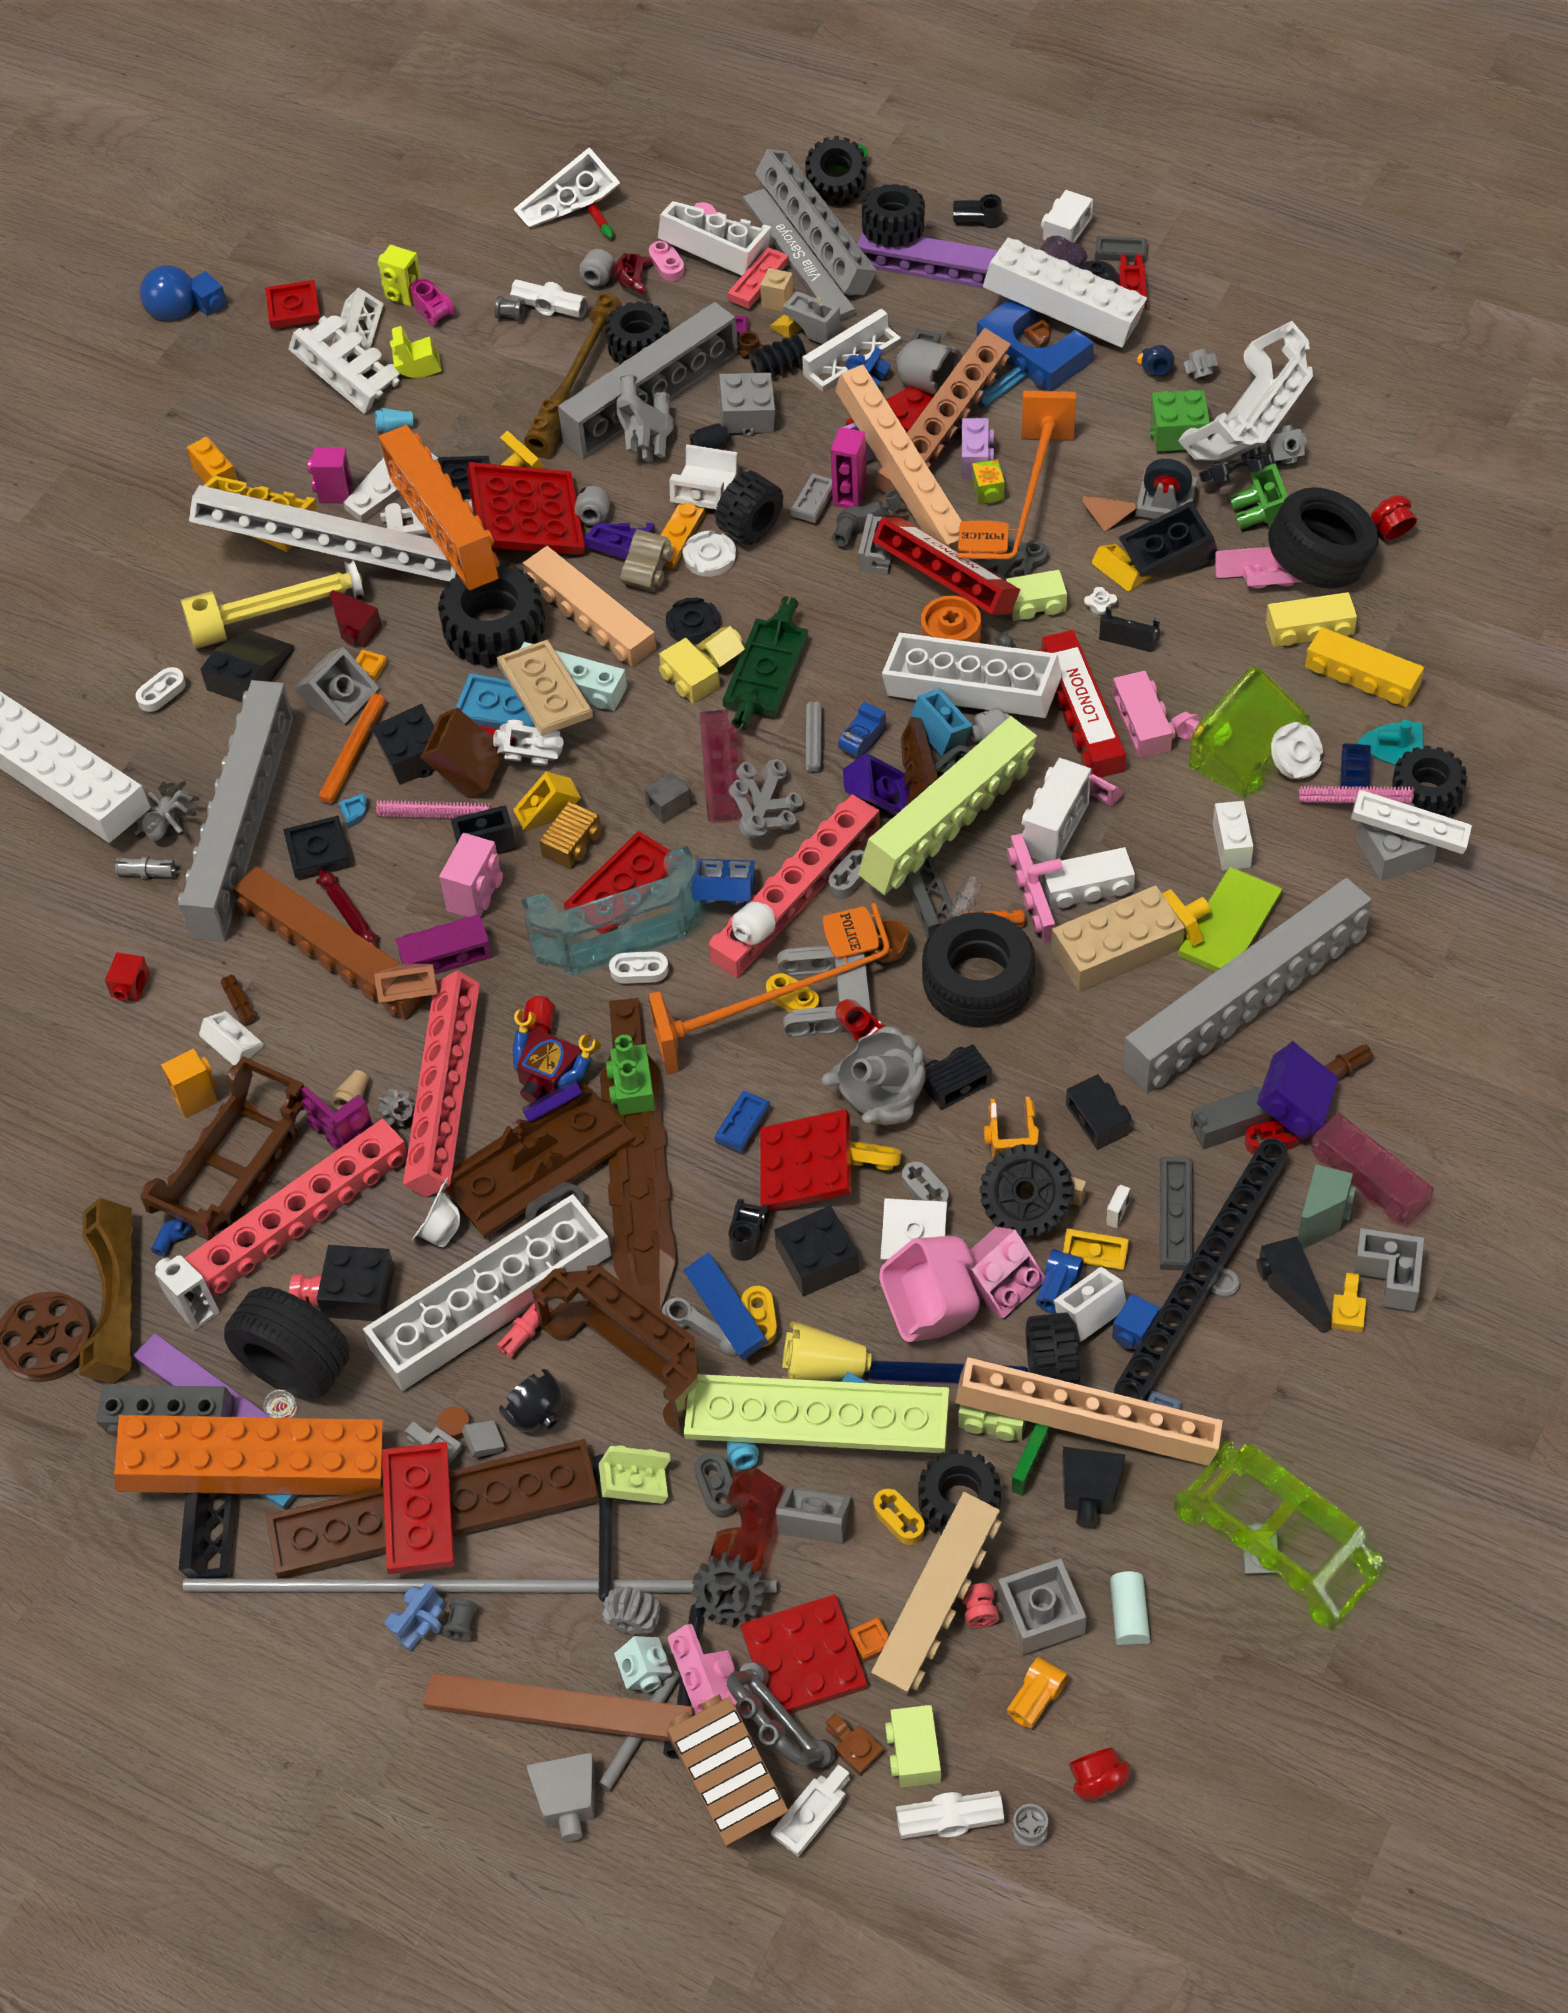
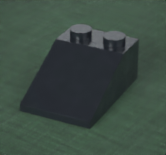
M1192 501L1119 537L1122 546L1141 577L1196 569L1214 560L1215 552L1218 551L1212 533Z
M246 629L216 648L200 669L207 691L243 703V694L245 691H248L251 680L271 682L294 650V645Z

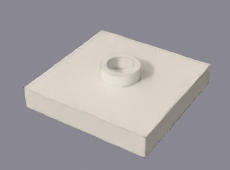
M885 1198L881 1262H886L915 1238L945 1236L947 1202Z

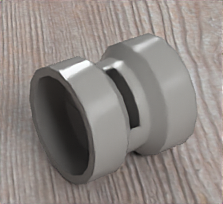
M1036 1804L1022 1805L1014 1814V1840L1024 1849L1033 1850L1039 1848L1047 1839V1814L1042 1807Z

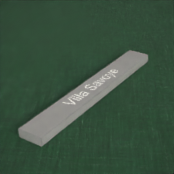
M763 188L743 196V204L762 228L763 224L771 226L770 240L779 252L789 256V266L811 296L821 298L824 302L840 307L841 321L855 316V308L766 189Z

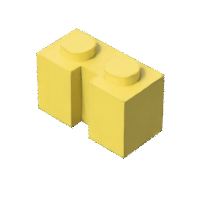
M687 638L659 653V671L662 677L675 684L678 693L682 697L686 696L693 704L720 688L718 669Z

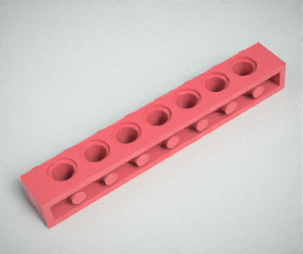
M853 794L845 802H841L835 809L834 814L819 825L817 832L810 839L804 840L796 854L792 858H787L775 876H770L766 880L764 887L756 895H752L751 901H747L746 905L750 902H760L772 909L775 915L774 931L759 944L748 945L735 937L732 928V916L727 926L720 933H716L709 942L710 961L734 977L739 978L829 882L830 874L851 851L859 850L880 828L879 810Z
M459 970L436 981L438 994L432 995L403 1186L424 1197L439 1192L447 1176L449 1180L445 1188L449 1187L451 1182L480 986L479 982Z
M382 1118L184 1259L203 1277L212 1297L224 1292L235 1280L242 1275L252 1272L256 1265L266 1258L276 1255L287 1243L293 1239L300 1238L308 1228L317 1222L325 1220L336 1208L350 1202L357 1193L367 1186L374 1185L381 1176L391 1169L399 1167L407 1159L408 1154L404 1140ZM253 1243L249 1247H244L247 1244ZM228 1261L224 1265H219L221 1262Z

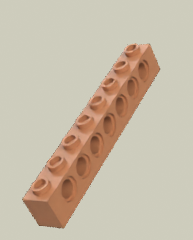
M987 328L982 330L907 432L917 451L921 452L919 454L928 468L931 466L929 460L932 457L937 459L943 451L945 439L950 441L958 429L956 424L959 421L962 422V418L968 417L971 411L969 409L972 403L976 405L984 393L983 387L985 385L989 387L997 375L995 373L998 367L1003 369L1010 358L1007 352L1011 344ZM882 467L877 474L873 486L886 493L896 488Z

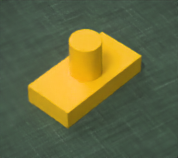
M509 431L500 436L505 448L511 454L501 465L544 469L539 458Z
M1171 889L1162 893L1185 927L1184 936L1193 947L1203 942L1197 919L1211 912L1205 898L1201 897L1185 906Z

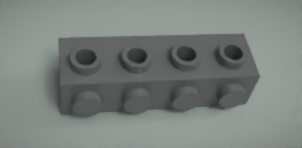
M102 1386L96 1423L108 1435L117 1437L119 1415L232 1417L234 1396L225 1386Z

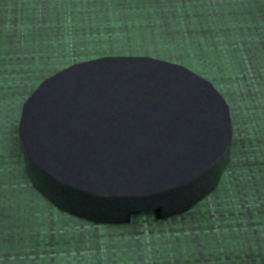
M698 597L677 601L666 614V629L669 635L678 642L687 638L692 644H699L715 633L720 627L719 612L715 605L711 602L710 604L704 602V599Z

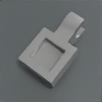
M412 1421L404 1431L408 1435L406 1439L413 1445L447 1442L449 1465L463 1449L462 1443L438 1427H435L431 1433H428Z

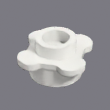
M1096 587L1090 596L1084 598L1085 605L1089 606L1090 610L1098 615L1106 614V606L1111 607V604L1117 602L1116 595L1109 594L1103 587Z

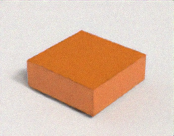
M879 1616L849 1630L852 1642L863 1663L880 1656L889 1638Z

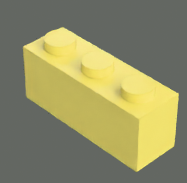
M1349 592L1268 604L1266 625L1273 647L1311 642L1321 627L1344 636H1351L1355 633L1357 615Z

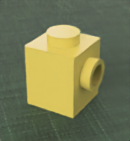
M731 626L720 628L695 646L716 668L721 667L745 650L740 634L735 629H732Z

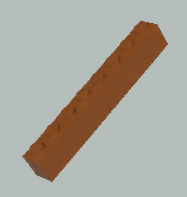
M258 866L233 887L236 897L235 904L243 913H250L255 916L258 922L265 928L271 927L285 942L291 941L297 945L307 957L313 956L327 971L333 970L339 974L347 985H355L369 1000L373 1001L375 999L378 1001L374 973L401 965ZM429 995L381 1002V1004L389 1014H397L406 1020L429 998Z

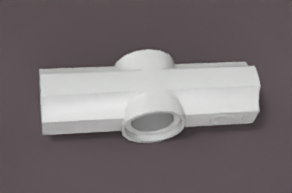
M515 279L510 293L511 300L524 299L525 304L534 306L539 313L545 316L559 312L583 318L588 305L587 297L565 292L560 285L554 282H547L544 286Z
M999 1791L962 1796V1794L957 1792H949L937 1795L929 1802L896 1807L901 1839L938 1834V1836L945 1838L956 1837L966 1833L970 1828L1004 1823L1003 1805Z

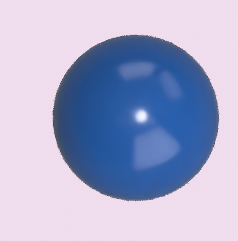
M162 265L155 267L145 275L140 286V299L144 309L149 315L160 321L169 322L184 318L195 306V297L191 289L192 278L187 272L176 266Z

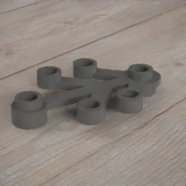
M1008 538L1007 549L1013 550L1015 540ZM1039 541L1020 542L1018 552L1013 558L990 559L977 564L989 571L997 569L994 574L1005 579L1012 565L1022 562L1020 567L1014 568L1011 571V578L1025 576L1029 574L1033 566H1039L1048 556V549L1045 544Z

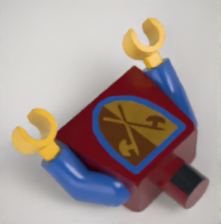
M517 1010L514 1019L520 1026L519 1030L515 1031L512 1052L513 1067L518 1073L519 1082L524 1085L520 1095L525 1100L534 1102L541 1092L549 1094L576 1079L578 1084L581 1083L591 1064V1053H597L601 1049L600 1041L594 1039L592 1046L589 1048L588 1042L591 1039V1035L588 1034L580 1037L579 1046L534 1028L529 1032L528 1027L532 1026L536 1021L535 1014L530 1011L528 1021L523 1023V1010Z

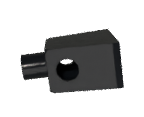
M1063 1446L1062 1477L1064 1507L1068 1510L1077 1511V1525L1087 1528L1094 1527L1097 1514H1111L1124 1474L1126 1454Z

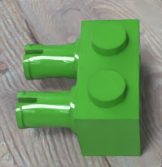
M1276 463L1266 466L1262 470L1250 472L1253 481L1251 488L1229 495L1234 512L1244 507L1258 504L1254 508L1236 513L1241 530L1261 522L1268 523L1270 529L1280 507L1288 497Z
M620 1035L615 1039L616 1048L610 1049L611 1061L606 1062L608 1080L614 1079L615 1086L609 1087L611 1105H618L619 1116L655 1111L646 1044L633 1046L631 1036Z

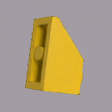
M546 771L516 805L513 811L522 829L528 831L555 821L569 801L576 804L581 797L571 778Z

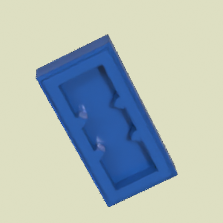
M743 1090L715 1134V1142L742 1153L768 1112L770 1101Z

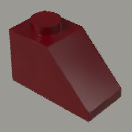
M332 590L330 597L341 639L349 644H355L364 648L382 626L378 608Z

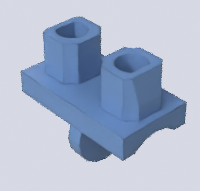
M427 1582L422 1588L411 1586L404 1595V1602L408 1607L403 1614L396 1611L391 1612L385 1620V1626L397 1638L403 1648L412 1651L420 1638H424L429 1630L437 1634L443 1628L437 1619L443 1612L442 1609L446 1602L436 1593L435 1587Z

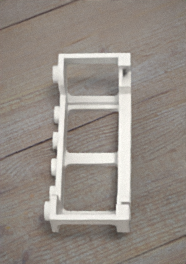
M1293 321L1252 341L1244 351V362L1256 378L1228 416L1224 412L1218 415L1213 422L1199 429L1190 428L1180 437L1179 443L1194 460L1226 462L1264 444L1313 377L1312 367H1307L1305 354L1306 351L1310 350L1309 340ZM1284 338L1285 346L1282 352L1288 357L1289 362L1278 377L1273 379L1271 359L1264 352L1263 348ZM1214 434L1212 438L1208 440L1207 437Z

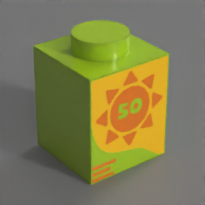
M998 459L972 463V484L978 505L1004 501L1005 481Z

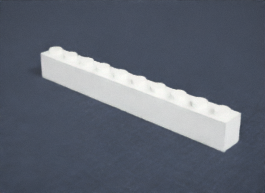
M201 485L198 486L192 496L189 522L440 580L450 581L457 576L455 570L431 538Z

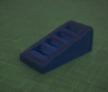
M1347 743L1342 745L1340 790L1342 786H1344V789L1346 786H1354L1355 788L1356 786L1358 788L1360 786L1363 788L1364 786L1365 789L1368 786L1369 789L1370 745ZM1347 766H1348V767H1363V769H1361V768H1347ZM1347 777H1349V778H1363V780H1361V779H1347Z

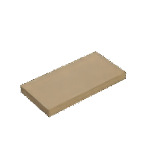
M548 639L497 657L498 666L541 736L593 717L592 709Z

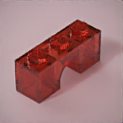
M757 1468L735 1472L726 1502L735 1507L739 1512L741 1528L734 1527L717 1531L708 1561L713 1555L718 1561H721L724 1553H728L730 1560H734L739 1554L741 1555L740 1563L746 1564L751 1560L753 1562L751 1571H759L763 1565V1556L772 1534L776 1509L781 1500L784 1485Z

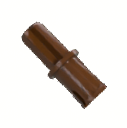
M1367 1044L1360 1045L1345 1055L1338 1054L1335 1060L1324 1066L1339 1079L1345 1075L1350 1076L1355 1068L1371 1060L1373 1053Z

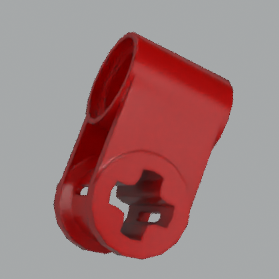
M852 999L843 1000L836 1007V1019L852 1035V1038L857 1043L861 1037L877 1033L878 1030L885 1027L876 1017ZM857 1010L855 1019L848 1021V1015L852 1011Z

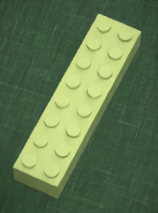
M1012 716L1006 719L868 839L858 875L883 895L892 888H899L911 871L913 873L917 872L928 856H935L946 840L952 841L964 824L966 826L970 825L981 809L987 810L998 794L1004 795L1016 778L1020 780L1025 776L1029 769L1027 765L1028 760L1035 752L1033 746L1037 735Z

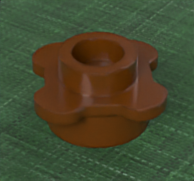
M743 332L737 338V345L741 356H749V351L753 352L758 347L763 348V344L759 343L758 335L754 332Z

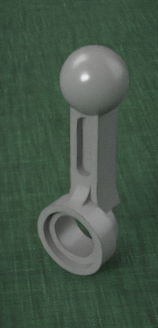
M672 1298L665 1302L661 1312L683 1329L687 1326L691 1327L719 1345L721 1351L727 1356L738 1355L720 1326L697 1312L686 1300ZM673 1306H679L684 1309L686 1316L680 1319L675 1318L671 1315L669 1309Z

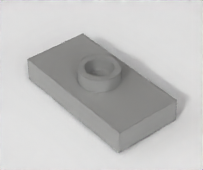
M812 473L791 508V516L816 523L832 495V479Z

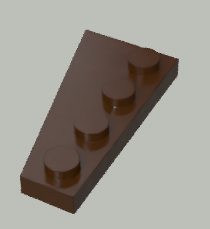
M912 716L901 736L903 766L907 767L904 787L910 788L909 797L905 800L906 806L938 779L936 765L933 764L931 748H929L927 742V733L924 731L922 720Z

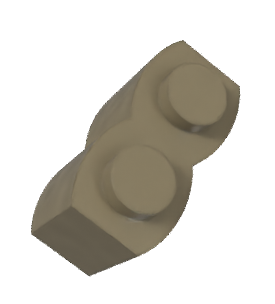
M637 529L630 545L629 554L624 562L620 580L627 586L655 593L657 587H660L664 580L663 567L666 561L669 562L672 557L673 547L670 540L665 536Z

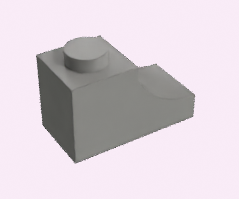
M798 291L783 305V314L795 320L803 328L808 339L824 344L837 336L841 331L840 307Z

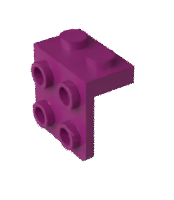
M307 1086L301 1089L303 1097L301 1104L309 1115L306 1118L307 1122L316 1132L321 1130L325 1134L327 1142L333 1149L341 1148L373 1125L366 1101L359 1095L355 1096L334 1113Z

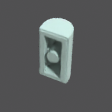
M1132 1571L1117 1573L1110 1578L1116 1645L1150 1644L1144 1577L1142 1574Z

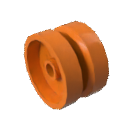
M943 596L934 599L925 606L921 614V635L981 643V613L977 606L966 598Z

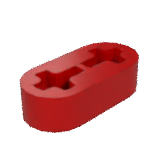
M1278 1120L1250 1126L1246 1131L1244 1141L1247 1151L1255 1154L1261 1143L1255 1140L1254 1136H1259L1261 1140L1268 1138L1279 1139L1284 1142L1287 1150L1297 1147L1301 1139ZM1288 1130L1290 1134H1293V1137H1288L1287 1133H1283V1131Z

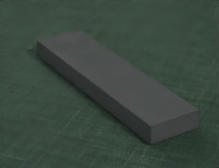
M1161 1157L1160 1270H1185L1192 1258V1158Z

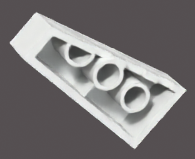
M672 201L660 214L658 238L742 276L761 253L769 247L771 226L763 224L762 228L755 227L748 220L741 219L740 222L726 219L725 214L709 215L704 213V209Z

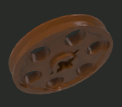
M59 1292L35 1293L16 1302L0 1320V1358L5 1367L17 1377L29 1381L53 1380L73 1370L80 1364V1346L92 1334V1325L85 1309L71 1296ZM64 1304L67 1306L64 1314L60 1316L51 1315V1310L56 1305ZM27 1309L36 1311L35 1316L31 1320H20V1315L23 1311ZM80 1325L84 1327L83 1332L79 1336H67V1332L72 1326ZM44 1332L49 1337L44 1340L39 1335ZM18 1335L21 1337L20 1342L14 1347L4 1345L6 1339L10 1336ZM62 1351L69 1353L65 1362L59 1364L52 1362L56 1353ZM30 1356L37 1358V1362L33 1367L28 1369L21 1367V1363L25 1358Z

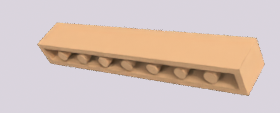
M864 364L841 373L835 390L859 430L865 432L867 443L922 531L960 553L958 541L961 519Z
M967 1357L960 1375L955 1400L956 1404L1206 1466L1210 1465L1219 1450L1223 1420Z

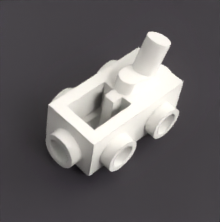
M508 720V723L500 726V730L495 731L493 737V745L498 747L497 754H504V760L520 762L521 757L530 758L531 764L547 766L548 761L551 762L558 759L564 743L562 737H560V731H554L541 736L536 727L525 726V722L520 720ZM511 737L516 741L514 747L510 745Z

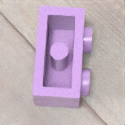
M962 418V479H972V463L994 460V448H988V445H994V429H988L989 418Z

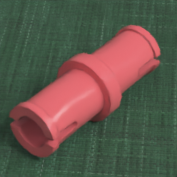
M535 1303L530 1306L521 1318L517 1317L513 1321L514 1326L496 1344L501 1353L505 1354L507 1352L506 1356L508 1358H512L528 1338L532 1339L536 1334L535 1329L539 1326Z

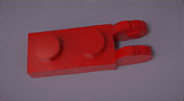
M1136 254L1134 265H1127L1126 255H1120V286L1134 290L1140 295L1147 297L1145 265L1142 263V254Z

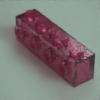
M728 710L699 712L708 821L737 819L736 808L738 805L729 793V787L735 780H739L736 774L737 768H732V763H738L736 746H731L730 741H736L734 724H729Z
M1339 1112L1314 1134L1311 1151L1319 1161L1327 1163L1333 1169L1353 1173L1351 1183L1361 1191L1366 1199L1374 1201L1382 1207L1391 1219L1398 1220L1406 1227L1430 1204L1434 1188Z

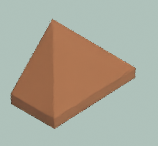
M1087 495L1083 496L1082 500L1104 532L1135 511L1137 506L1135 502Z
M402 964L374 973L378 1003L438 994L433 964Z

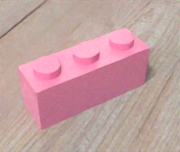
M1146 671L1113 678L1112 697L1138 758L1171 751L1172 739L1175 738V729L1172 722H1168L1166 719V709L1163 701H1158L1155 682L1149 680Z

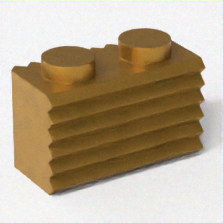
M569 801L568 805H565V808L562 809V812L559 813V816L556 817L546 833L543 834V837L540 838L542 856L544 858L547 857L549 860L552 859L568 869L573 866L576 860L581 861L586 854L589 843L596 841L601 834L602 826L599 814Z

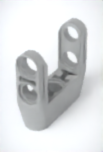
M829 945L786 949L777 955L778 969L791 976L823 973L846 964L844 957L839 959L834 957ZM864 953L846 957L848 963L865 958ZM865 964L836 975L839 1003L846 999H852L871 1014ZM837 1006L796 1009L783 1018L784 1032L792 1037L843 1033L847 1030L836 1019L835 1010ZM857 1010L852 1011L848 1015V1021L855 1019Z

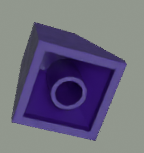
M868 753L863 754L843 769L845 792L849 795L853 794L866 803L895 816L906 807L905 800L909 797V790L907 787H904V772Z

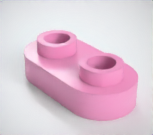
M657 241L651 244L649 247V257L652 259V264L659 275L667 281L680 279L684 275V262L672 244L665 241Z

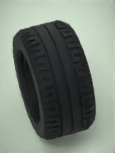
M1312 487L1293 492L1284 500L1269 529L1268 542L1276 561L1292 576L1309 585L1335 589L1353 584L1361 577L1378 546V534L1372 518L1355 501L1336 491ZM1316 534L1328 539L1329 541L1320 538Z

